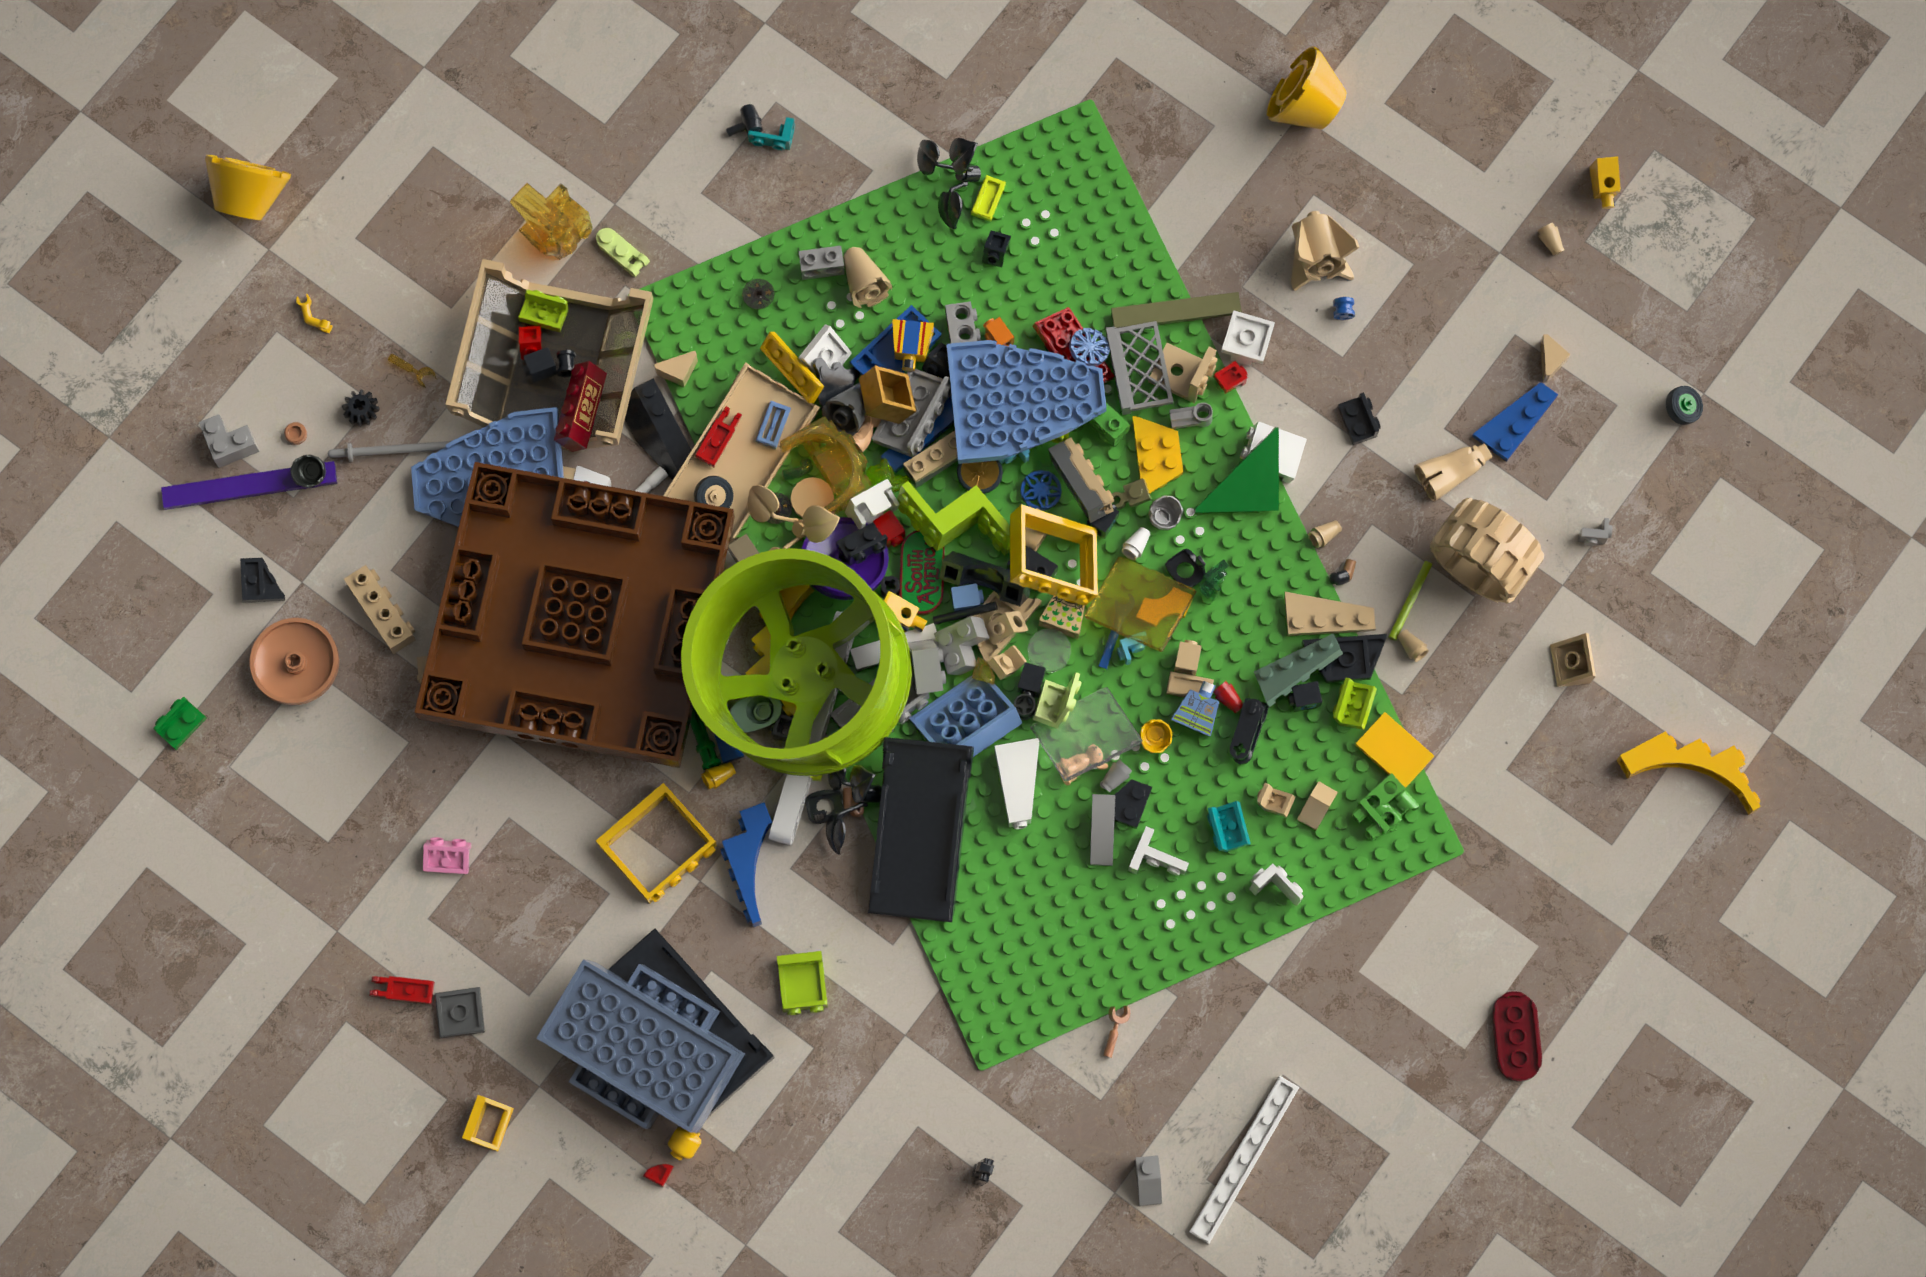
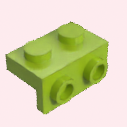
M526 290L525 302L519 315V321L534 326L540 325L542 328L560 333L568 313V303L559 296H549L538 290Z
M1345 678L1344 684L1340 686L1338 703L1333 709V718L1339 725L1365 729L1377 690L1375 686L1355 683L1350 678Z

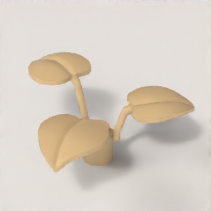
M754 485L749 491L748 511L754 520L766 522L771 516L774 519L794 523L792 532L796 535V538L782 549H788L798 541H801L803 537H807L809 541L814 543L824 541L834 531L840 519L837 515L817 505L806 509L803 514V520L774 514L779 508V501L770 489L761 485ZM772 547L770 550H775V549H780V548H778V547Z

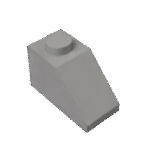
M1158 1155L1136 1157L1134 1162L1139 1206L1162 1204Z

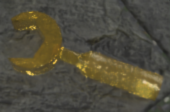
M390 354L388 361L407 372L415 373L420 386L426 388L422 382L425 375L432 374L437 380L433 369L423 367L418 371L412 364L394 354Z

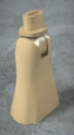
M1485 444L1478 447L1476 445L1463 447L1414 465L1415 475L1430 500L1435 502L1458 484L1475 474L1481 466L1486 464V461L1492 459V454Z

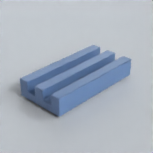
M770 401L756 442L776 449L791 408ZM773 407H776L775 416L767 437L764 439L762 436ZM784 410L785 413L774 442L770 441L780 412Z

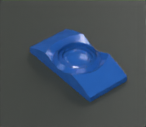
M912 305L897 318V320L930 323ZM892 323L850 361V364L861 375H864L875 365L901 373L905 372L902 370L903 360H897L894 356ZM935 327L929 349L942 336Z

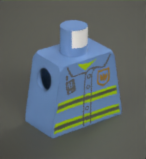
M1203 681L1199 692L1190 689L1171 720L1211 736L1219 701L1211 698L1216 686Z

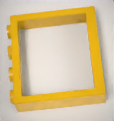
M1021 504L1010 514V582L1022 587L1038 590L1041 593L1057 596L1060 599H1067L1080 605H1087L1098 596L1097 529ZM1025 527L1080 544V586L1025 569Z
M664 783L596 840L601 850L649 904L652 901H659L665 895L664 891L670 886L673 888L682 880L681 876L686 872L691 873L699 866L698 862L703 857L706 859L716 851L715 847L717 846L716 841ZM666 798L706 844L651 892H648L609 846Z

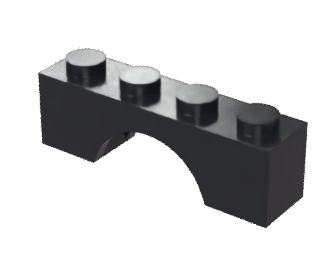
M952 551L943 559L940 580L958 586L965 584L985 586L995 591L999 595L1000 600L1019 607L1029 598L1031 588L1022 587L1010 582V570L955 551Z

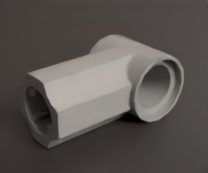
M1203 402L1192 407L1169 410L1172 429L1192 426L1207 427L1213 419L1212 407ZM1204 411L1209 415L1206 418H1199L1197 414Z

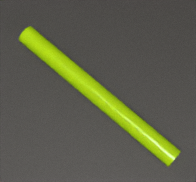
M1424 561L1388 636L1391 640H1397V636L1424 584L1432 563Z

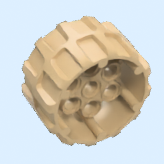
M1472 498L1463 499L1455 507L1430 543V550L1433 552L1437 562L1453 578L1478 595L1497 603L1504 602L1507 604L1514 601L1544 559L1540 543L1526 527L1505 511L1486 501Z

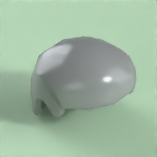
M1164 495L1152 503L1148 517L1151 524L1157 529L1170 530L1180 522L1183 508L1179 500L1173 496Z

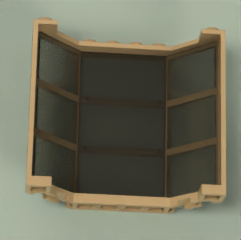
M482 259L446 401L448 411L452 415L460 416L482 427L488 426L493 421L497 422L513 412L554 407L558 408L560 419L561 409L571 377H560L556 374L533 383L530 376H525L522 368L525 361L521 359L519 327L534 325L520 322L519 315L525 302L526 290H538L549 296L562 297L568 303V313L560 333L541 327L542 349L549 348L556 365V370L559 368V359L556 353L561 350H572L576 353L574 364L590 361L607 373L587 449L619 445L652 308V292L630 288L627 299L621 301L620 298H608L532 283L521 279L519 282L512 278V273L506 271L504 263Z

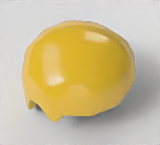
M1151 719L1141 727L1139 741L1142 747L1150 753H1162L1172 742V730L1169 724L1161 719Z

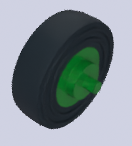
M1679 386L1671 390L1667 395L1666 410L1674 422L1680 425H1688L1701 417L1703 402L1695 389L1690 386Z

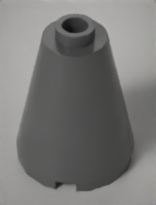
M860 383L829 399L822 408V416L828 426L831 424L835 428L834 432L844 437H851L857 433L867 416Z

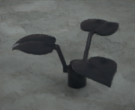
M964 138L954 139L949 150L952 164L947 165L937 162L940 150L936 143L931 140H922L917 153L919 170L924 175H931L935 171V166L952 169L955 171L956 179L961 182L951 187L949 192H942L938 201V211L942 221L951 229H957V222L962 211V199L954 191L961 187H967L968 182H978L980 180L981 170L979 166L970 165L978 143Z
M861 765L853 766L850 773V782L844 779L846 768L828 774V782L833 790H840L842 784L852 787L851 791L854 802L859 803L838 812L836 816L830 814L827 820L826 837L830 847L838 855H841L840 850L846 834L845 823L841 816L858 808L867 807L868 803L880 802L881 786L871 785L875 774L867 771Z

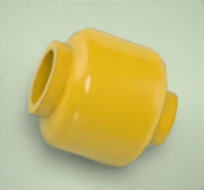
M677 1127L668 1141V1147L672 1150L670 1154L678 1160L683 1158L691 1159L701 1145L700 1133H690L682 1127Z

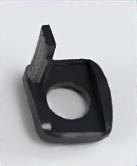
M1187 548L1181 550L1165 563L1169 575L1184 590H1190L1206 576V563L1200 555L1196 557ZM1187 562L1193 566L1194 573L1191 577L1182 578L1178 575L1177 567L1181 563Z
M820 790L806 797L807 814L813 824L826 823L830 814L826 815L827 811L825 809L817 810V804L822 799H829L833 802L834 810L830 814L836 816L838 812L845 810L842 794L839 790Z

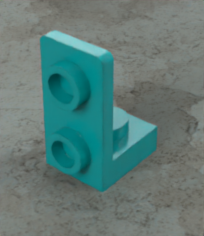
M786 117L785 124L780 126L779 136L748 131V141L759 147L766 145L780 151L784 149L790 150L795 130V119Z

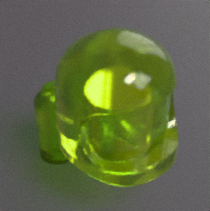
M886 458L882 459L879 464L870 466L866 470V480L871 487L888 479L892 485L891 491L895 493L900 491L901 485L907 481L911 483L908 475H894Z

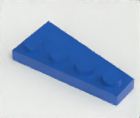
M1540 382L1473 433L1472 437L1481 444H1485L1488 449L1507 462L1551 406L1558 394Z

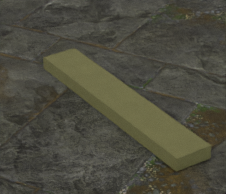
M1239 292L1115 307L1111 308L1113 326L1116 329L1157 321V325L1232 316L1233 310L1241 313L1242 310Z

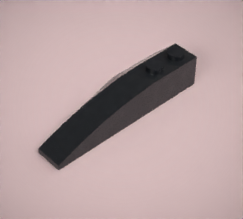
M653 378L632 389L625 422L636 442L673 480L692 450ZM621 401L617 403L618 408H620Z

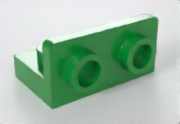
M182 697L181 700L177 699L171 705V710L166 715H162L155 722L156 726L153 728L175 750L207 719L185 697Z

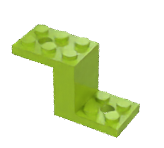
M909 481L901 485L897 498L899 511L909 517L913 528L917 531L919 530L924 535L925 542L930 547H934L936 551L978 523L980 531L984 535H988L997 551H1001L1004 556L1010 552V525L977 485L937 513L930 508Z

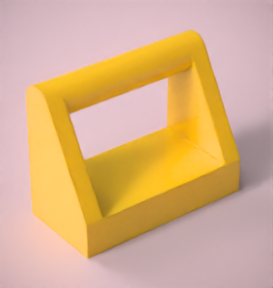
M477 1095L462 1139L498 1152L514 1108ZM487 1105L504 1110L492 1144L476 1138Z

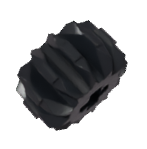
M360 389L358 395L352 391V398L345 397L347 403L342 405V409L345 411L343 413L344 417L349 418V422L352 425L357 422V425L361 427L364 421L367 425H370L369 419H376L375 413L380 410L379 406H377V398H372L371 392L365 394L362 389ZM362 405L364 409L360 411L358 407Z

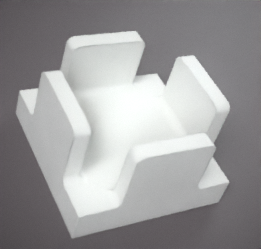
M1233 310L1221 352L1231 355L1230 361H1236L1246 366H1251L1252 362L1263 364L1275 322Z
M886 479L850 499L845 514L853 519L858 529L863 528L866 523L871 524L873 520L883 515L885 510L890 508L894 512L898 509L899 502L891 491L892 485L889 480Z

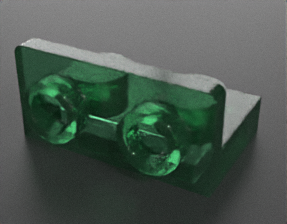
M1224 559L1203 575L1199 585L1201 593L1207 599L1211 598L1212 601L1217 599L1221 591L1219 585L1228 575L1229 565Z

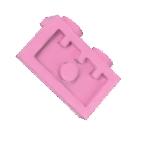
M432 837L426 841L423 851V871L468 874L470 842H466L464 839L443 841L444 839L440 837Z

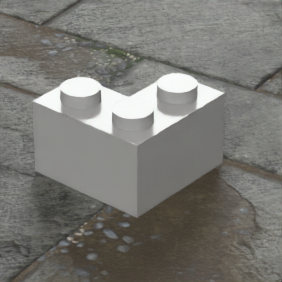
M219 414L199 422L212 457L219 468L259 452L248 425L228 432Z
M969 616L934 633L938 647L942 649L943 662L948 674L960 676L978 667L971 647L989 639L983 618Z
M932 639L908 642L915 692L923 694L943 691V684H946L945 671H941L940 662L944 661L942 649H939Z

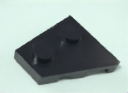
M263 557L240 558L242 603L285 601V595L276 583L273 574L269 571Z
M1131 779L1115 794L1114 821L1137 829L1152 786Z

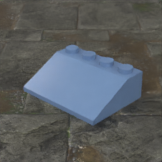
M982 669L909 718L925 741L973 746V757L1022 724L1016 707Z

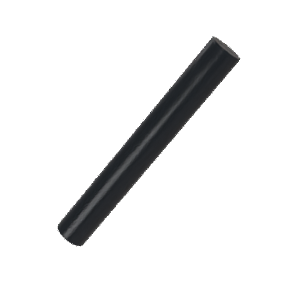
M995 601L933 616V622L937 625L998 610V606Z

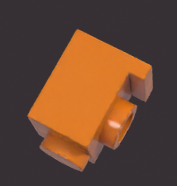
M1000 317L995 320L992 318L984 323L983 327L986 333L984 336L986 340L997 341V344L1004 346L1014 344V336Z

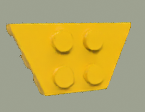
M1133 416L1132 422L1140 479H1145L1149 493H1152L1158 488L1161 489L1171 480H1175L1183 475L1179 435L1177 430Z

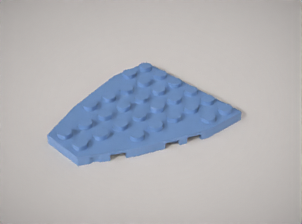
M992 340L947 344L958 464L1003 460L1063 436L1106 412L1101 368L1088 366L1078 360L1073 362L1064 359L1063 355L1032 348L1024 350L1017 348V345L1010 344L1009 346H1004Z
M558 408L513 412L497 422L493 421L482 429H476L449 442L440 451L432 453L423 462H418L412 466L414 510L459 527L474 462L564 478L561 445L554 441L556 427L559 422Z

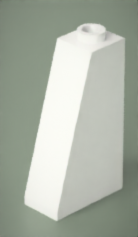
M1038 738L996 745L994 749L1009 827H1014V829H1023L1027 827V824H1031L1039 749Z

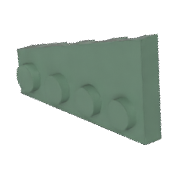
M1334 634L1254 671L1269 707L1276 703L1275 699L1282 694L1286 696L1292 691L1291 688L1298 682L1308 680L1310 674L1316 669H1323L1343 654Z

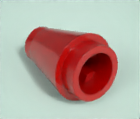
M1226 680L1213 691L1216 695L1215 698L1234 713H1237L1242 708V700L1231 683L1228 684Z

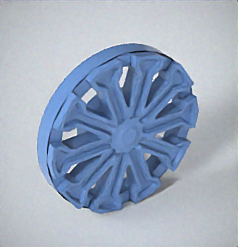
M1091 328L1078 330L1072 336L1069 343L1070 353L1073 358L1084 362L1088 366L1102 364L1110 351L1109 342L1100 331L1092 330Z

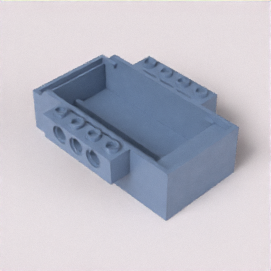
M583 959L537 1036L538 1040L579 1064L569 1080L571 1084L645 1129H651L658 1115L661 1114L690 1133H699L745 1053L709 1031L720 1012L719 1010L641 964H638L630 980L627 982L598 963Z

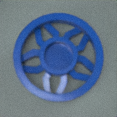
M1043 470L1034 471L1023 480L1021 497L1028 507L1045 511L1053 508L1060 500L1061 484L1058 478L1051 472ZM1043 475V476L1041 477V479H1040V482H1039L1038 478H1036V477H1034V476ZM1048 476L1049 481L1047 483L1043 482V480ZM1029 479L1034 480L1036 483L1033 485ZM1052 479L1056 483L1057 487L1049 486L1051 485ZM1027 483L1028 486L1032 489H1029L1026 493H1024V488ZM1050 490L1057 491V493H1050ZM1030 493H1033V496H1031V497H1026V496H1028ZM1048 497H1056V499L1048 505ZM1037 499L1039 506L1034 505L1029 501ZM1041 500H1046L1045 506H1043Z

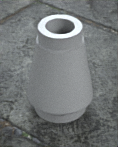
M1119 759L1116 763L1113 762L1100 784L1108 792H1111L1130 777L1129 774L1132 770Z

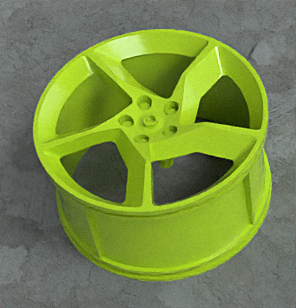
M793 548L775 549L747 557L726 569L706 588L698 599L687 622L682 642L681 666L683 680L690 701L699 717L714 734L727 744L740 750L754 762L779 773L795 776H819L840 771L858 763L876 750L883 743L884 737L890 735L898 723L908 700L912 677V662L908 641L898 618L887 603L854 570L844 563L819 552ZM799 585L827 586L851 595L854 601L831 624L794 636L793 626L780 590ZM757 606L771 635L770 672L767 675L723 676L721 674V665L727 641L742 616L751 607ZM875 620L880 639V660L876 680L872 686L857 678L835 649L853 639ZM834 688H837L850 700L861 706L858 713L840 730L827 738L809 744L813 722ZM762 695L794 703L797 709L791 722L785 747L783 749L768 748L753 741L733 719L727 707L728 700Z

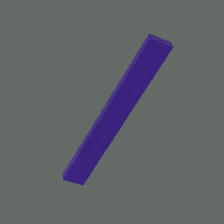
M334 461L324 462L326 468L325 478L314 487L338 484ZM290 468L161 487L163 508L165 510L306 489V487L297 485L291 478Z

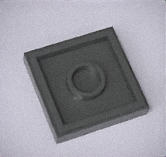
M480 987L435 993L440 1038L485 1032Z

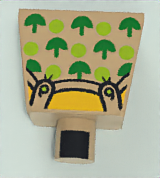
M1053 595L1040 617L1039 626L1079 639L1085 605H1080L1067 599H1060Z

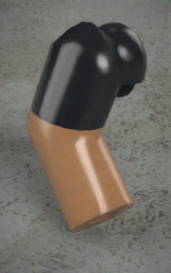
M1346 559L1343 570L1330 574V583L1341 586L1350 582L1353 577L1356 561Z

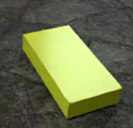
M986 175L972 208L971 215L991 222L1006 182Z

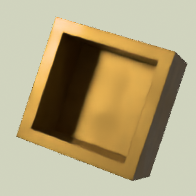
M875 365L859 378L867 416L900 424L916 412L908 374Z

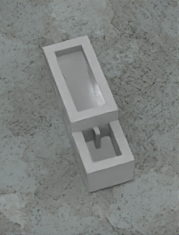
M1093 794L1090 865L1113 866L1115 795Z

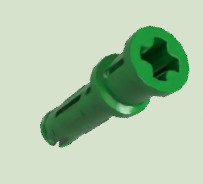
M693 707L690 725L698 744L696 751L700 753L703 762L702 768L705 770L719 766L721 760L716 756L714 750L715 743L709 739L705 724Z

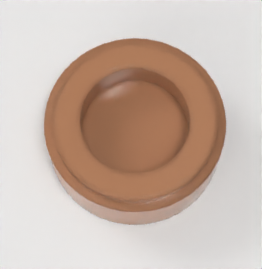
M293 422L285 428L284 434L290 444L300 445L306 440L307 430L301 423Z

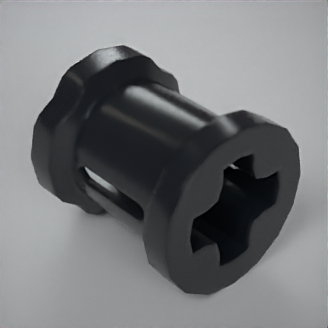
M572 350L558 351L556 353L559 359L557 375L560 377H571L576 353Z
M886 576L882 579L881 594L884 598L889 592L886 586L891 587L892 585H894V590L889 589V591L899 596L900 585L899 580L895 576Z

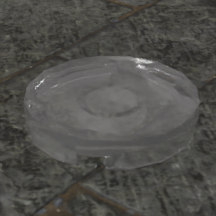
M1043 629L1035 633L1030 639L1027 648L1031 664L1045 667L1046 672L1050 673L1064 668L1069 662L1071 655V644L1068 638L1062 632L1055 629Z

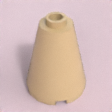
M849 248L844 254L843 259L853 304L862 308L861 305L863 304L871 307L882 302L889 296V289L892 291L891 282L862 248Z

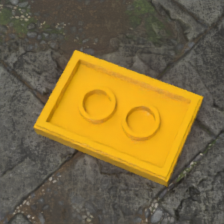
M1386 712L1381 715L1355 744L1356 747L1388 775L1392 773L1405 788L1434 758V755Z

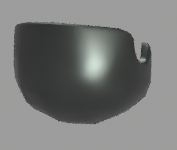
M311 454L303 455L293 461L290 468L291 478L297 485L302 487H314L325 478V463L318 456Z

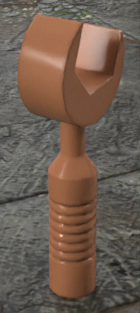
M1128 1006L1123 1007L1124 1014L1119 1017L1115 1015V1007H1110L1108 1014L1111 1021L1114 1022V1027L1109 1032L1103 1056L1112 1058L1118 1037V1025L1126 1023L1130 1018L1131 1013Z

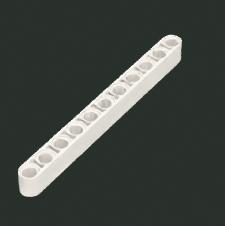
M837 611V612L835 613V616H834L833 621H834L842 612ZM854 638L835 649L845 663H847ZM837 688L831 691L816 716L809 744L824 739L831 717L830 713H832L838 694ZM787 774L771 826L769 840L792 845L812 781L810 776Z

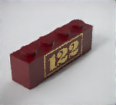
M590 361L574 364L560 419L556 427L554 441L571 452L587 449L607 376L605 371Z

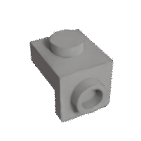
M1604 518L1601 523V529L1582 528L1579 533L1578 542H1583L1586 546L1605 544L1607 539L1612 536V525H1609V518Z

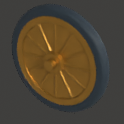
M998 460L961 463L957 467L958 480L967 491L977 485L983 494L989 493L1000 484L1003 476V468Z

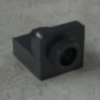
M991 230L984 246L982 262L1002 267L1011 236Z

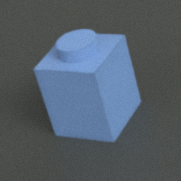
M977 584L951 588L954 611L984 603L983 592L978 590Z

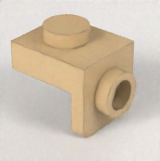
M1267 783L1264 784L1257 795V804L1264 811L1284 817L1288 816L1295 800L1293 794L1273 789Z

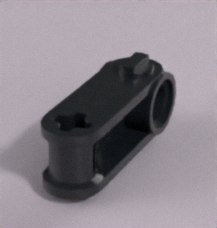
M1246 698L1243 703L1241 715L1230 745V754L1238 764H1247L1253 756L1262 726L1268 714L1269 706L1267 703ZM1244 749L1245 753H1240V756H1238L1237 751L1241 752Z

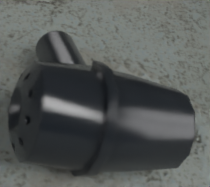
M752 104L741 107V123L726 129L729 137L746 130L747 135L748 131H763L761 118Z

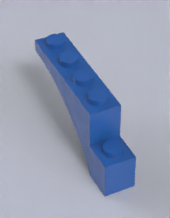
M765 802L739 811L741 818L737 820L741 831L746 830V832L722 841L724 848L720 849L724 861L729 860L731 868L727 870L732 882L737 881L739 889L735 891L739 902L744 901L747 909L743 910L747 923L752 922L753 927L762 925L755 896L756 865L766 833L772 826Z

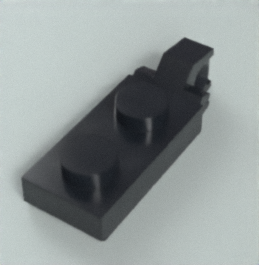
M984 1158L974 1165L971 1176L975 1178L974 1184L983 1186L988 1183L989 1177L993 1173L994 1160Z

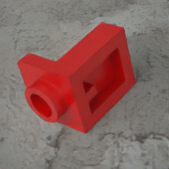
M540 325L519 327V347L522 360H524L525 355L542 349Z
M1234 361L1216 372L1213 377L1226 394L1239 385H1245L1248 374L1242 365L1239 366Z

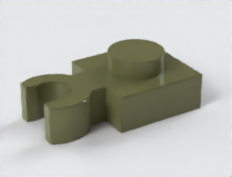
M1145 479L1124 485L1125 492L1112 493L1114 499L1117 497L1121 499L1118 504H1115L1117 510L1124 508L1128 502L1130 507H1135L1152 500Z

